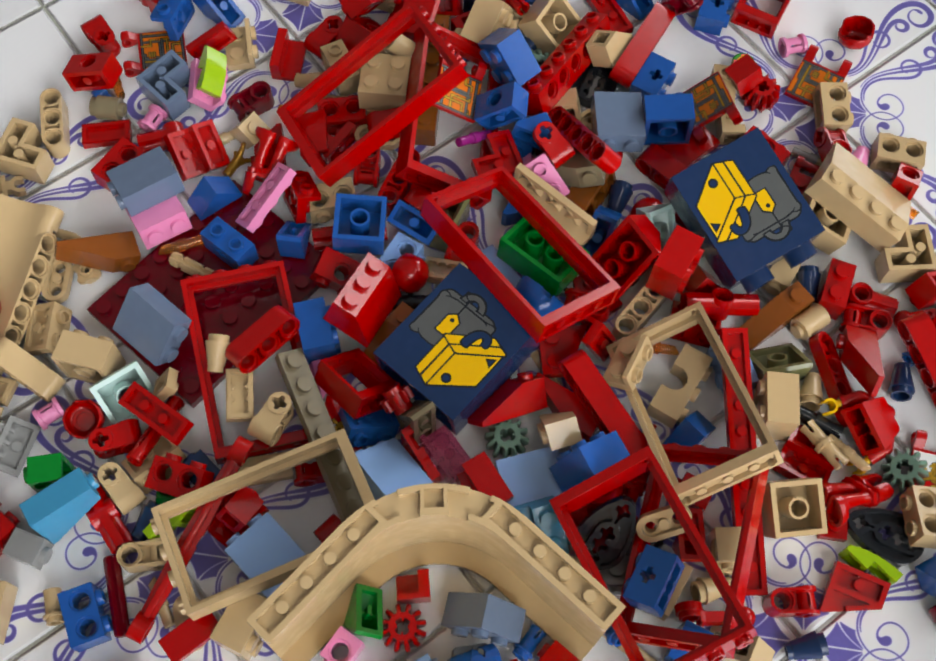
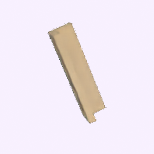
M521 162L516 166L514 178L583 247L593 237L598 221Z

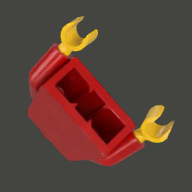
M858 390L839 396L838 400L827 398L818 403V405L825 403L829 406V411L823 413V416L831 415L839 407L842 408L840 412L861 455L865 456L863 459L868 464L874 465L884 459L886 454L890 455L892 453L894 438L900 431V428L894 417L895 409L888 405L884 397L874 398L867 392ZM850 461L846 464L847 466H853ZM857 468V470L852 472V474L862 475L865 474L867 471H861L859 468Z

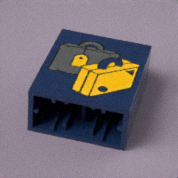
M758 127L671 177L664 190L666 197L687 230L705 238L701 246L705 250L703 255L726 289L731 290L742 284L747 294H750L775 278L768 267L785 259L792 269L818 253L812 241L824 232L825 229Z
M459 263L373 353L381 369L393 380L399 382L401 386L408 385L415 395L413 397L415 401H433L436 405V419L457 435L467 425L468 418L511 377L539 346V343H536L476 275Z

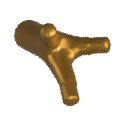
M245 142L241 143L238 151H234L233 159L222 172L224 176L231 178L240 166L251 163V158H243L246 147Z

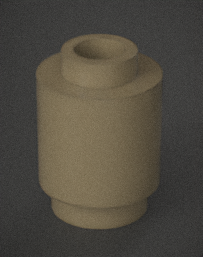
M98 95L90 99L89 113L97 119L118 121L126 116L127 104L120 97Z

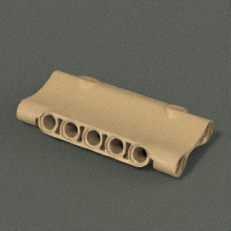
M0 194V302L2 307L0 313V338L5 336L19 346L54 259L56 241H58L55 235L59 230L65 213L51 205L26 202Z

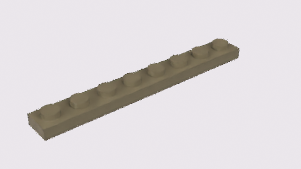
M302 348L277 353L275 361L308 442L310 443L336 432ZM338 448L315 459L341 523H343L350 515L364 505L342 453Z

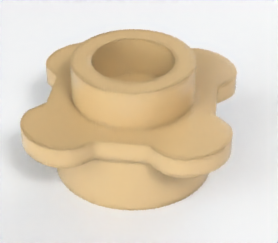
M77 264L73 266V271L78 276L77 282L81 285L94 283L102 275L99 269Z

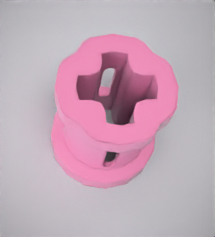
M801 33L793 38H780L778 50L781 57L787 58L790 54L807 53L808 41L806 36Z
M150 104L148 107L149 111L145 117L137 122L144 132L157 130L161 122L169 117L167 112L160 106Z
M53 397L50 403L39 410H32L31 413L40 427L46 430L49 424L64 416L65 410L58 399Z

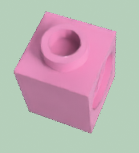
M340 626L320 652V656L324 661H355L365 648V645L361 640ZM339 646H345L349 650L347 657L343 660H337L333 657L334 650Z

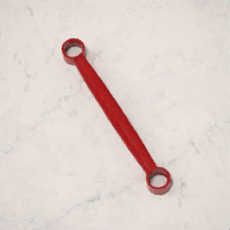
M239 435L227 455L226 462L213 482L237 473L248 459L255 443ZM225 496L197 507L177 543L186 567L194 555L200 539L206 534ZM169 561L164 565L142 610L135 616L125 636L139 644H142L155 623L157 614L173 590L167 573L171 570Z

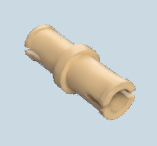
M813 419L808 421L807 424L814 432H811L805 424L801 427L800 431L815 446L814 450L818 454L821 453L834 467L835 471L842 468L835 458H838L844 466L849 462V459L834 444L835 440L831 436L828 437Z

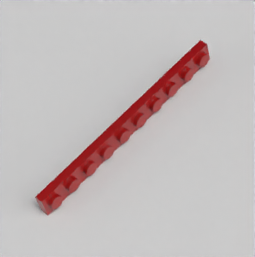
M721 328L719 330L720 340L753 400L748 328ZM722 368L727 447L743 451L757 448L756 432ZM751 478L730 487L733 527H742ZM762 510L746 596L768 595Z

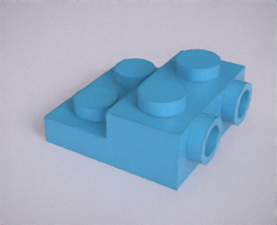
M553 495L513 506L567 554L570 553L568 545H571L549 502V500L554 498Z

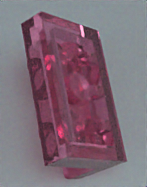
M443 425L427 437L424 434L419 437L420 447H424L429 458L441 475V482L445 480L448 484H454L456 482V474L463 472L461 464L471 458L452 432Z

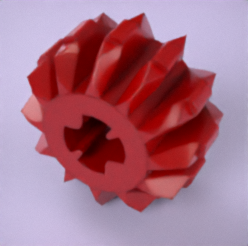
M769 73L763 76L764 82L740 97L741 100H744V106H751V111L755 110V108L761 113L765 109L770 111L780 98V86L776 84V79L769 78Z
M396 604V614H393L389 609L385 611L390 620L383 619V627H386V629H383V637H388L384 645L389 647L395 642V653L400 651L401 645H404L406 653H410L409 643L412 642L415 647L419 648L421 644L416 637H426V632L419 629L427 625L426 620H417L421 616L420 610H416L411 615L412 605L407 604L405 612H401L400 604ZM399 623H402L403 626L405 623H408L409 632L403 635V631L401 634L397 633V625Z

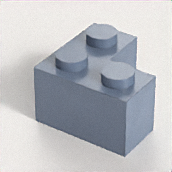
M172 49L135 77L142 93L152 103L164 109L172 121L191 107L189 101H187L185 91L181 89L189 83L190 70L187 62Z
M448 592L441 626L451 629V634L457 637L468 638V634H471V636L480 639L490 638V643L496 646L507 647L508 643H520L526 609L489 593Z

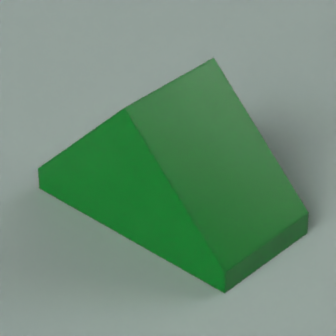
M356 583L343 626L354 634L381 640L383 637L382 589Z

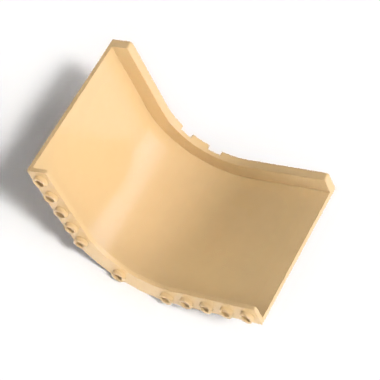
M428 483L397 489L396 492L385 495L377 500L374 499L356 510L246 621L282 661H311L329 642L339 627H343L356 583L380 589L386 582L410 569L426 565H450L469 570L487 580L514 605L526 609L525 615L543 630L553 641L557 640L582 661L626 606L534 523L510 504L496 496H489L472 490L468 486Z

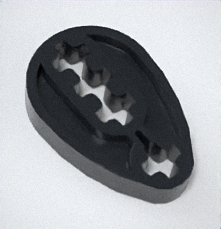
M591 62L571 86V88L576 87L580 105L587 108L591 107L593 96L590 98L586 96L589 94L590 87L597 76L601 78L598 79L597 87L594 88V91L615 92L617 83L608 78L613 68L593 67Z
M621 495L607 500L592 510L577 527L589 551H592L595 547L594 538L599 540L603 536L602 527L604 529H608L609 526L613 528L614 535L608 534L605 538L606 546L600 545L597 556H592L598 570H607L618 565L630 547L636 527V504L631 497ZM625 504L628 505L629 514L624 512L618 517L619 508L617 506L623 507Z
M866 508L854 510L849 514L847 521L848 533L861 548L880 556L895 567L906 566L916 561L922 555L925 548L916 547L910 551L906 543L896 545L895 539L892 538L894 535L899 534L901 541H908L902 513L881 508ZM856 518L861 519L860 524L864 525L859 529L856 528V523L854 522ZM885 529L886 535L892 537H888L884 540L882 539V534L878 531Z

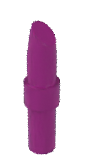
M491 130L471 132L468 135L456 138L455 143L458 147L480 143L486 139V134L491 133Z

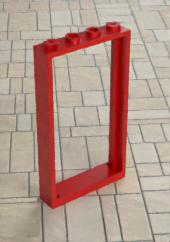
M412 0L276 111L317 177L329 187L334 185L469 77L464 69L467 63L459 53L453 55L451 51L455 49L447 37L440 38L439 35L443 33L434 21L429 23L427 20L431 16L422 5L417 8ZM417 23L450 67L327 165L298 121V118L412 25Z
M437 24L443 32L439 35L440 38L447 37L455 48V54L459 53L462 58L477 65L479 61L486 63L480 55L481 49L477 43ZM420 27L415 31L414 35L415 50L411 57L405 102L422 90L428 42L431 41ZM486 63L487 70H489L486 92L500 86V83H497L492 77V69L489 63ZM418 118L401 130L395 177L427 188L432 192H438L452 184L455 185L463 182L461 179L413 160ZM498 128L491 130V133L497 132ZM482 140L479 157L492 155L486 140ZM492 190L470 198V207L479 210L489 203L492 197Z
M503 166L487 170L485 173L475 177H469L463 182L455 185L452 184L435 193L432 192L424 198L420 215L536 343L613 304L621 288L618 283ZM496 188L589 284L593 291L541 317L443 209Z
M267 260L255 266L249 264L241 265L237 269L229 271L220 269L204 276L194 274L180 280L186 314L192 320L189 329L217 465L226 462L232 445L224 446L210 372H207V356L194 293L276 277L282 306L295 316L283 260ZM299 331L290 339L292 350L302 348ZM304 429L283 433L278 442L272 447L258 439L252 440L255 444L248 458L300 447L309 442Z
M677 443L662 444L670 462L715 466L753 450H734L724 446L719 447V449L707 448L698 444L693 446H681ZM769 469L751 477L730 583V587L742 607L744 606ZM651 472L640 516L659 508L662 491ZM648 522L646 523V526L650 529H653L655 523ZM637 532L635 533L623 588L626 580L631 578L636 568L635 562L638 554L643 552L646 544L650 545L649 542L643 541ZM622 588L619 601L626 607L621 614L636 643L690 652L718 637V635L632 622L635 608L631 607L624 599ZM727 605L721 635L738 626ZM736 647L727 651L725 658L734 659Z
M649 445L549 500L582 567L609 591L570 514L650 470L738 624L737 627L674 661H721L726 657L725 653L735 647L743 649L754 642L753 638L758 635ZM620 614L612 623V627L629 661H645L622 614Z

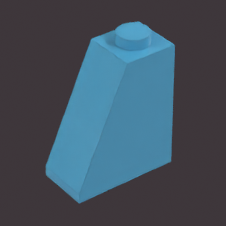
M78 467L19 504L29 526L52 544H55L101 499L96 489L100 485L92 473L86 474Z

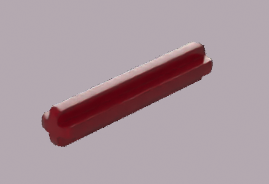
M116 555L104 557L103 564L114 636L123 638L126 637L125 635L130 623L122 570Z

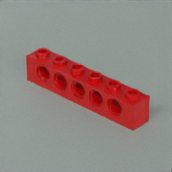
M595 11L588 12L540 66L542 71L523 85V88L529 93L527 115L534 116L544 112L548 114L591 64L586 44L596 30L611 31L608 14Z

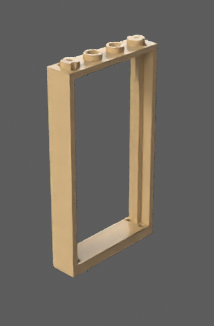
M700 301L685 307L677 313L664 317L648 327L641 328L626 338L640 340L642 334L647 335L653 346L700 324L762 446L679 483L636 386L633 392L625 390L653 454L682 504L686 506L784 463L779 449ZM621 339L606 346L611 359Z
M344 428L151 508L154 517L150 519L151 527L155 535H160L162 544L158 545L163 560L169 561L171 570L167 573L173 588L178 587L181 597L177 598V603L182 615L187 614V616L195 621L280 584L313 552L198 601L169 519L338 448L342 453L363 505L374 500V497Z

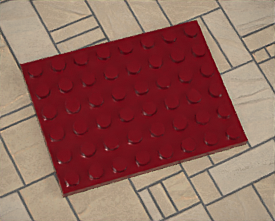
M233 179L232 181L242 193V186ZM242 193V197L200 221L196 214L192 215L189 218L192 229L157 246L136 265L134 270L129 271L87 308L89 314L157 376L160 377L169 367L178 370L177 383H179V387L176 393L193 408L203 400L189 328L187 337L182 341L178 349L179 354L176 359L159 366H154L112 328L129 288L145 283L153 286L187 315L180 280L186 279V277L191 275L181 271V268H175L170 265L168 259L172 252L177 251L183 254V257H189L204 265V268L208 267L214 271L220 269L234 270L208 250L201 238L200 232L216 216L220 217L255 244L259 258L252 266L260 265L267 260H283L292 302L297 303L308 300L320 288L309 277L321 251H315L314 246L308 242L305 259L280 256L276 234L286 222L271 210L264 218L262 225L254 233L236 223L235 220L253 197L251 193L249 196ZM276 277L194 293L204 346L205 340H208V334L230 336L229 342H232L271 308L278 305L282 306ZM228 359L226 360L223 373L210 372L213 390L226 378V369L236 368Z

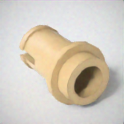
M59 587L43 590L45 615L42 617L43 621H46L47 626H56L64 623L57 596L58 593L62 592V589Z

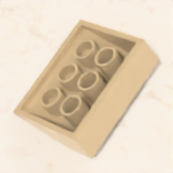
M836 142L804 192L881 253L884 248H890L901 240L909 225L911 201Z

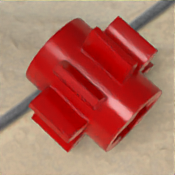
M396 382L382 391L385 399L380 401V404L386 413L394 412L398 416L413 406L410 399L415 395L408 385L401 386L399 382Z

